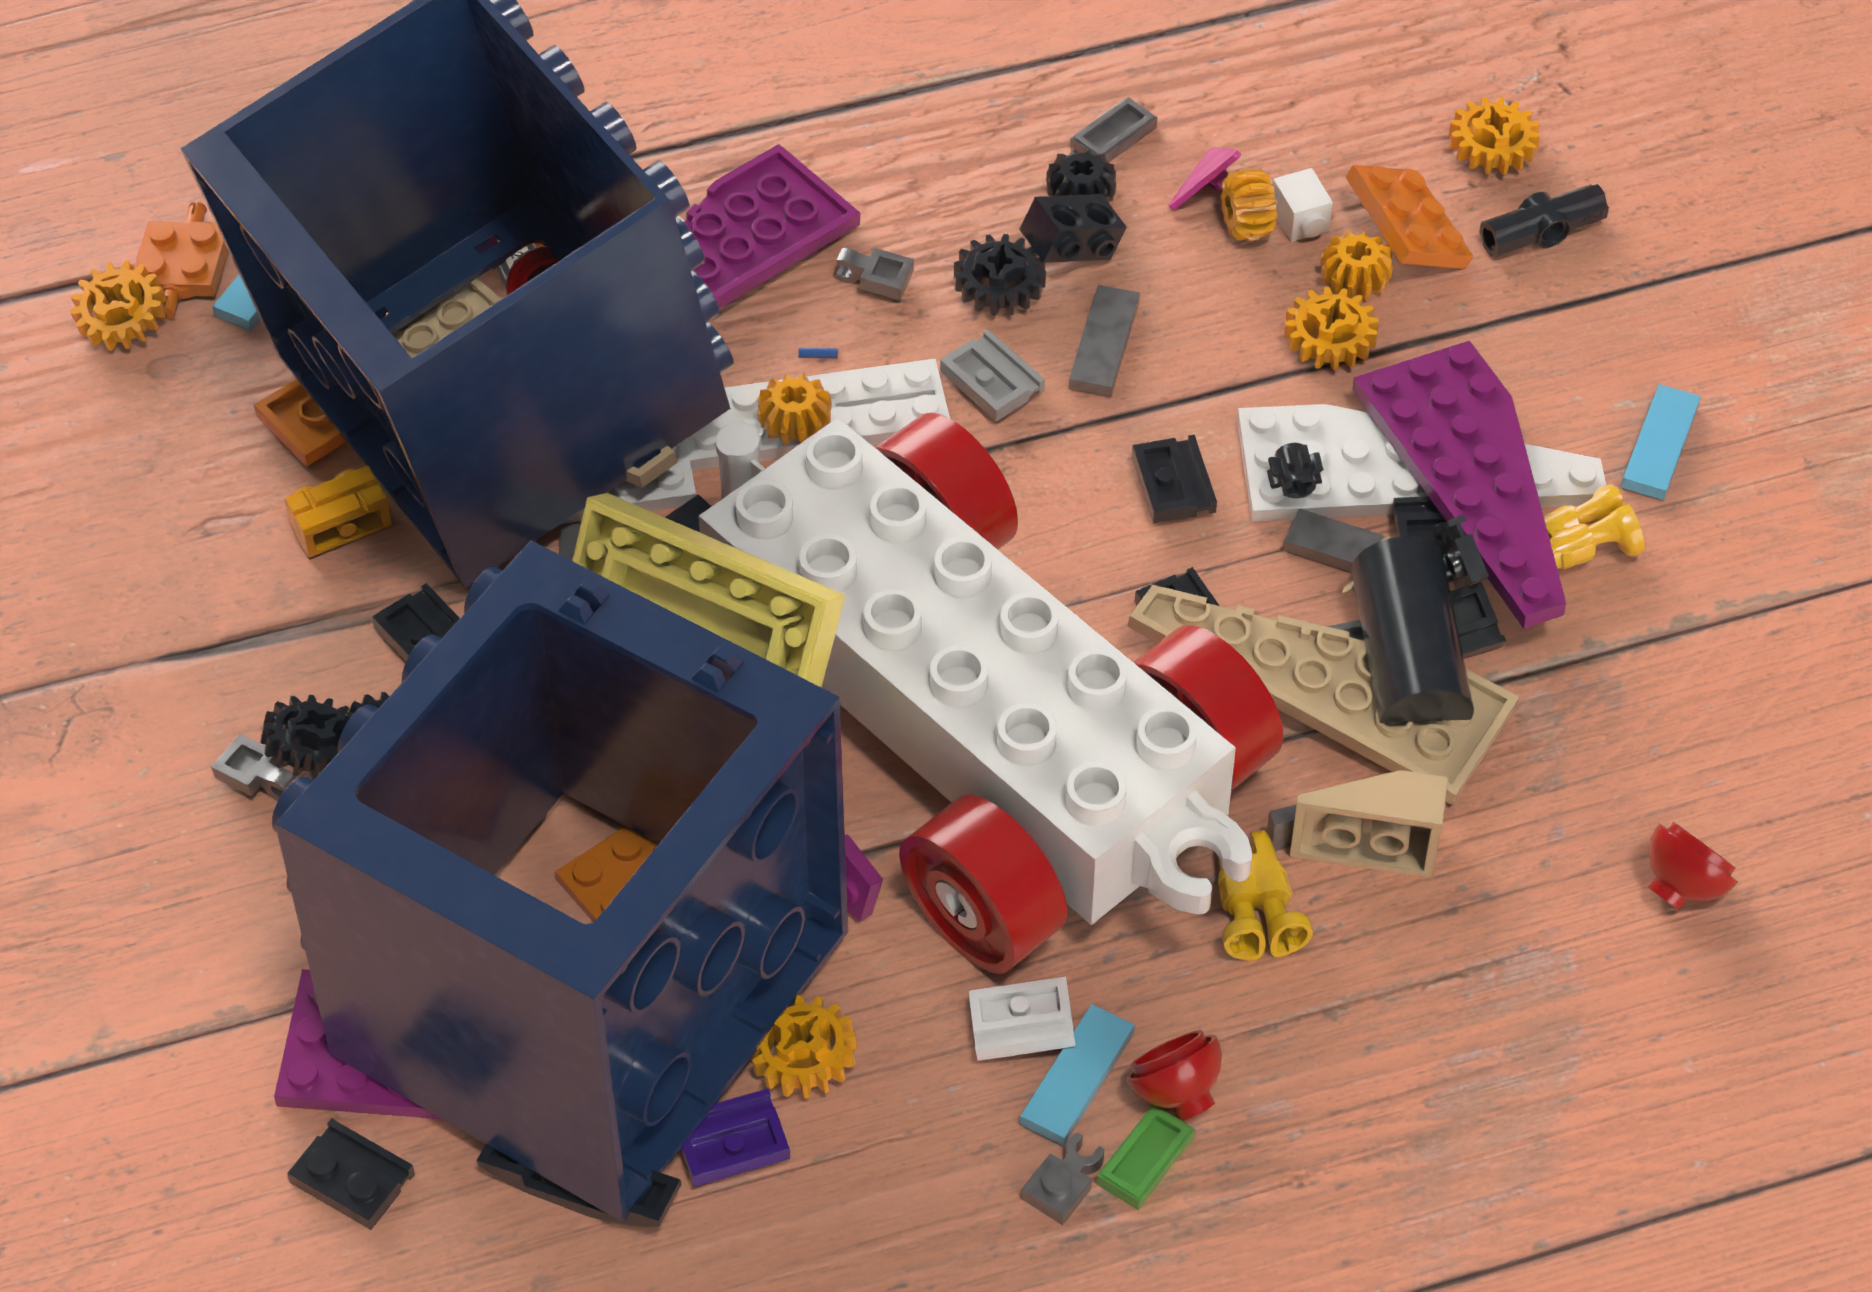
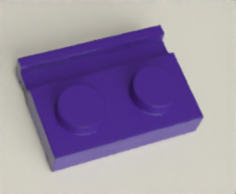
M768 1088L716 1103L681 1148L693 1187L790 1159V1148L776 1108L773 1106Z

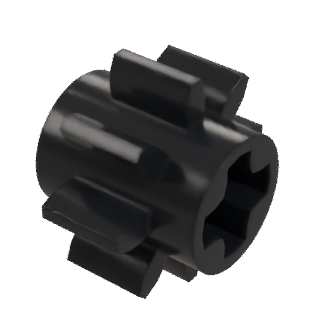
M1297 442L1288 443L1276 450L1275 457L1268 458L1270 469L1267 470L1270 487L1271 489L1281 487L1283 496L1294 499L1303 498L1315 490L1316 484L1322 483L1320 473L1324 468L1320 453L1309 454L1307 445Z

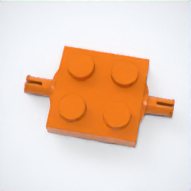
M195 202L190 203L186 219L183 222L148 221L135 261L134 270L139 265H144L149 275L154 273L167 299L166 302L162 303L166 316L160 318L164 320L167 319V316L169 320L174 318L179 300L193 296L215 297L228 249L216 223L203 222L207 207L201 202H197V205Z

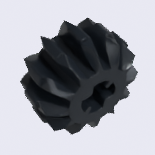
M1072 147L1069 156L1058 153L1054 163L1049 164V169L1046 172V193L1048 196L1103 194L1108 202L1113 201L1116 194V171L1114 170V164H1110L1106 160L1105 154L1094 156L1090 148L1084 153H1079Z

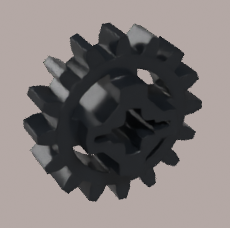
M989 234L986 235V243L980 244L976 240L970 241V251L961 249L959 251V261H954L955 291L962 292L963 303L974 300L975 311L977 312L986 306L990 307L991 315L996 316L1001 308H1005L1009 315H1014V306L1019 305L1025 310L1029 309L1030 298L1039 300L1041 298V288L1046 286L1045 263L1042 262L1032 247L1025 249L1024 238H1020L1015 243L1009 242L1008 234H1003L1001 241H995Z
M310 694L307 701L301 702L295 695L290 696L288 706L277 701L273 712L267 711L265 714L260 743L266 745L265 756H278L276 767L283 768L290 765L293 767L292 775L298 776L302 771H307L310 777L315 780L319 773L338 754V743L342 733L341 727L346 712H349L350 708L348 706L338 709L334 708L333 699L331 698L326 699L324 703H318L315 696Z

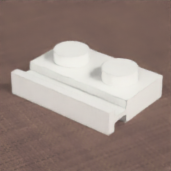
M1066 976L969 991L975 1050L978 1061L1076 1047Z

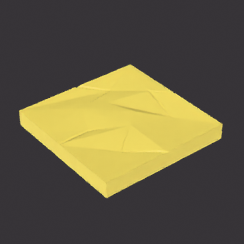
M609 493L587 497L572 559L573 562L822 687L845 599L844 594L728 544L721 543L714 538Z

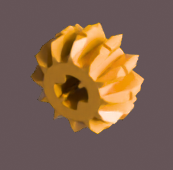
M1240 169L1237 172L1228 173L1227 178H1224L1222 182L1223 191L1220 196L1222 199L1221 210L1224 214V223L1227 225L1228 233L1237 241L1260 240L1261 237L1270 236L1271 232L1275 230V219L1278 216L1276 211L1277 200L1274 196L1275 187L1271 184L1268 174L1264 173L1261 169Z
M1346 230L1343 238L1332 236L1328 247L1324 248V252L1321 255L1320 265L1322 266L1321 276L1323 284L1331 285L1333 294H1339L1345 288L1347 289L1348 298L1351 299L1354 295H1361L1367 301L1371 293L1381 295L1385 285L1392 278L1391 247L1383 245L1381 236L1367 237L1365 230L1360 235H1354L1349 230Z
M786 372L783 381L770 379L767 389L760 390L758 397L759 409L757 410L760 427L765 428L769 440L780 437L784 447L790 441H798L801 444L806 438L811 437L831 422L832 401L829 391L824 390L820 379L809 381L805 372L798 378H791Z

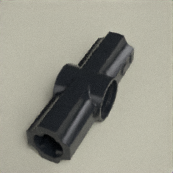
M1590 184L1552 198L1547 192H1537L1527 197L1517 210L1482 221L1479 233L1482 237L1483 247L1490 256H1498L1536 242L1542 248H1550L1562 242L1571 230L1607 218L1609 207L1606 202L1605 192L1598 184Z

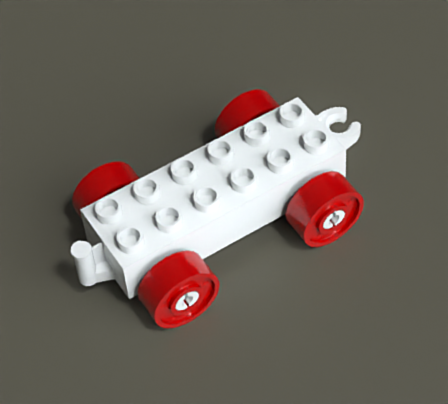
M937 413L922 414L875 448L840 418H836L766 469L760 465L759 441L761 440L760 433L755 427L747 423L737 422L730 423L717 432L715 445L717 455L719 456L722 500L699 515L700 533L845 595L821 688L839 696L842 707L952 802L903 840L899 849V858L904 878L917 904L934 928L957 952L971 963L988 972L996 974L1006 973L1065 925L1068 915L1067 904L1092 925L1139 886L1147 888L1151 895L1178 911L1198 915L1204 914L1210 909L1211 883L1207 878L1191 877L1182 872L1176 861L1177 856L1188 847H1208L1220 857L1222 867L1230 879L1238 882L1248 879L1251 870L1252 851L1246 834L1236 822L1227 816L1229 814L1231 791L1279 753L1283 743V726L1276 704L1266 685L1247 660L1230 644L1206 629L1186 625L1175 629L1134 662L1128 659L998 551L1014 538L1018 529V513L1014 497L1004 475L987 450L965 428L946 416Z

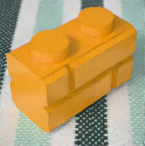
M369 466L357 470H344L338 473L332 480L316 486L300 487L292 495L284 498L290 526L308 558L392 526L386 496L379 484H377Z

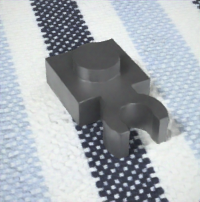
M1080 1133L1074 1134L1068 1140L1066 1157L1063 1160L1050 1153L1021 1189V1199L1061 1225L1067 1221L1092 1189V1179L1086 1175L1097 1172L1104 1162L1105 1149L1101 1146L1089 1157H1083L1077 1153L1083 1145V1135Z

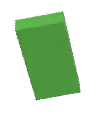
M1152 1105L1098 1173L1096 1184L1139 1210L1192 1142L1195 1136V1129L1160 1107Z

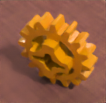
M1482 97L1481 105L1478 106L1472 101H1468L1465 111L1457 109L1454 120H1451L1449 130L1450 150H1457L1456 159L1458 161L1469 159V169L1473 170L1479 165L1484 166L1485 174H1490L1493 168H1499V171L1505 175L1507 174L1508 166L1521 170L1523 169L1524 161H1533L1534 153L1538 151L1541 134L1538 131L1540 124L1539 121H1531L1532 111H1518L1520 103L1517 101L1510 106L1504 105L1503 97H1499L1496 103H1490L1487 97Z
M125 260L120 269H115L112 262H107L106 272L100 273L93 268L90 270L93 277L90 282L79 280L78 284L82 293L71 295V300L75 307L70 310V313L82 337L88 336L91 344L95 347L103 341L107 349L112 351L117 342H122L125 349H130L131 339L137 338L144 343L147 341L144 334L147 329L153 331L159 329L155 317L166 316L162 303L166 302L167 299L156 275L154 273L149 275L146 267L142 264L134 270L130 262Z
M1330 287L1324 288L1323 295H1318L1312 289L1308 290L1307 300L1296 297L1293 308H1288L1286 311L1284 338L1289 339L1288 349L1290 352L1300 350L1299 360L1301 362H1305L1310 358L1315 359V368L1318 369L1323 366L1324 362L1330 363L1333 370H1338L1339 362H1345L1352 368L1355 366L1356 356L1366 360L1369 357V349L1376 347L1379 318L1373 317L1374 307L1372 305L1362 307L1363 296L1357 295L1352 299L1348 298L1347 289L1345 288L1338 295L1332 294Z
M797 995L795 1005L788 1007L778 1017L773 1028L751 1057L756 1076H764L768 1089H772L780 1083L783 1095L786 1097L792 1094L794 1088H800L804 1098L810 1097L811 1088L818 1086L824 1093L829 1092L828 1080L833 1078L836 1081L843 1082L846 1079L844 1067H854L855 1065L854 1051L858 1050L850 1016L841 1017L840 1006L837 1003L824 1009L822 997L817 996L812 1004L809 1005L805 1004L802 995ZM833 1036L835 1039V1045L833 1050L831 1051L830 1049H828L831 1046L829 1039ZM775 1041L777 1043V1045L775 1046L776 1055L773 1057L771 1054V1048Z

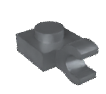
M842 248L836 260V263L840 266L835 278L845 283H854L860 280V289L901 300L914 271L915 259L877 248L873 249L871 256L860 254L850 248Z
M241 734L211 766L216 779L250 796H253L262 787L276 801L279 800L284 790L295 779V776L289 770L276 767L278 756L266 757L264 754L266 746Z

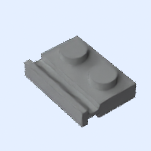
M989 329L983 332V337L975 341L972 339L940 359V371L996 422L1028 402L1030 396L1035 392L1040 394L1044 391L1045 379Z

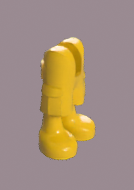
M1612 484L1598 488L1590 500L1577 508H1574L1572 505H1564L1543 515L1557 569H1568L1593 560L1596 553V545L1606 542H1616L1619 549L1631 557L1645 551L1644 536L1632 507L1629 504L1624 505L1621 492ZM1595 522V523H1593L1592 525H1590V526H1588V527H1587V525H1586V524Z
M1266 830L1251 831L1249 843L1252 851V862L1248 879L1241 882L1230 879L1222 867L1221 859L1218 856L1220 872L1217 884L1222 906L1225 911L1234 916V921L1225 926L1222 931L1224 948L1234 958L1247 961L1261 958L1265 952L1266 941L1262 925L1256 919L1254 909L1258 908L1265 914L1271 954L1274 957L1287 956L1300 950L1311 940L1313 936L1312 924L1310 919L1303 913L1286 911L1285 906L1293 896L1287 877L1288 874L1282 863L1278 861L1272 841Z

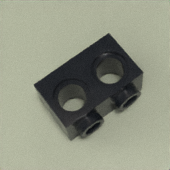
M1103 194L1034 197L1019 230L1042 262L1052 263L1111 260L1127 226Z

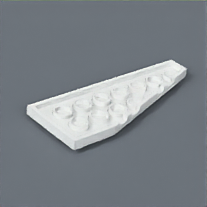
M1327 404L1238 408L1237 423L1252 522L1294 520L1299 508L1328 518L1394 515L1392 513L1393 498L1428 496L1368 412ZM1293 442L1307 445L1309 454L1319 452L1324 468L1320 473L1322 483L1316 484L1315 490L1310 495L1298 499L1283 496L1281 487L1271 489L1267 470L1270 469L1268 458L1275 457V452L1279 447ZM1525 444L1541 508L1562 507L1564 505L1580 506L1590 500L1598 488L1606 485L1601 459Z

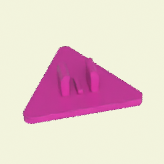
M1210 148L1168 206L1173 211L1207 183L1215 191L1218 189L1223 191L1222 182L1228 175L1226 168L1241 156V153L1237 149Z

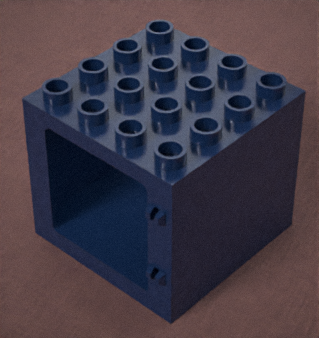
M413 0L180 148L278 357L364 464L369 466L376 479L464 588L473 584L477 577L487 568L498 567L520 552L530 540L535 542L585 508L587 497L607 493L627 479V470L632 467L639 469L661 453L660 450L664 447L674 448L731 409L720 373L734 365V359L723 338L709 323V321L720 315L718 304L704 281L693 271L705 263L703 251L689 228L677 217L690 208L684 189L672 171L662 161L657 160L644 169L634 161L629 154L637 149L635 139L623 118L611 104L604 102L589 111L579 100L578 96L585 92L583 82L572 62L558 46L552 45L540 54L532 48L527 40L534 36V32L526 14L516 0ZM539 243L547 246L559 261L413 358L393 336L396 331L490 269H495L504 263L507 258L529 244Z
M532 540L529 541L504 570L494 566L489 567L477 577L466 597L464 615L443 638L431 634L416 644L404 665L402 683L380 708L367 704L359 708L350 717L339 739L338 754L315 780L307 776H301L290 783L280 796L272 816V827L278 835L286 868L287 889L292 893L301 931L300 943L302 949L306 952L314 985V1002L319 1006L330 1054L623 1223L629 1216L628 1210L634 1203L638 1204L653 1184L650 1179L652 1170L660 1173L665 1170L757 1051V1047L773 1028L778 1017L788 1007L792 1006L797 995L802 993L848 933L840 697ZM564 793L658 843V846L597 920L590 924H583L495 876L496 872Z

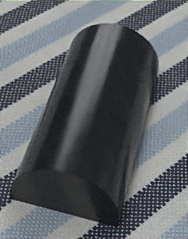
M1414 536L1394 537L1372 544L1355 558L1351 572L1379 722L1471 720L1474 706L1444 558L1440 547L1428 539Z

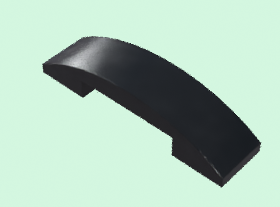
M485 1144L476 1160L478 1166L530 1195L588 1217L631 1226H660L682 1185L680 1179L652 1170L650 1178L653 1184L638 1204L634 1203L628 1210L629 1216L623 1223Z

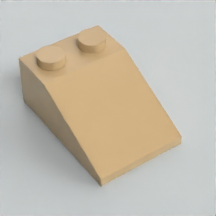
M1399 770L1298 795L1290 857L1432 878L1443 823L1448 777L1436 776L1424 771L1409 772Z

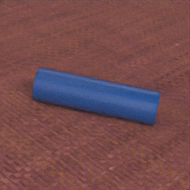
M799 348V358L838 359V348Z

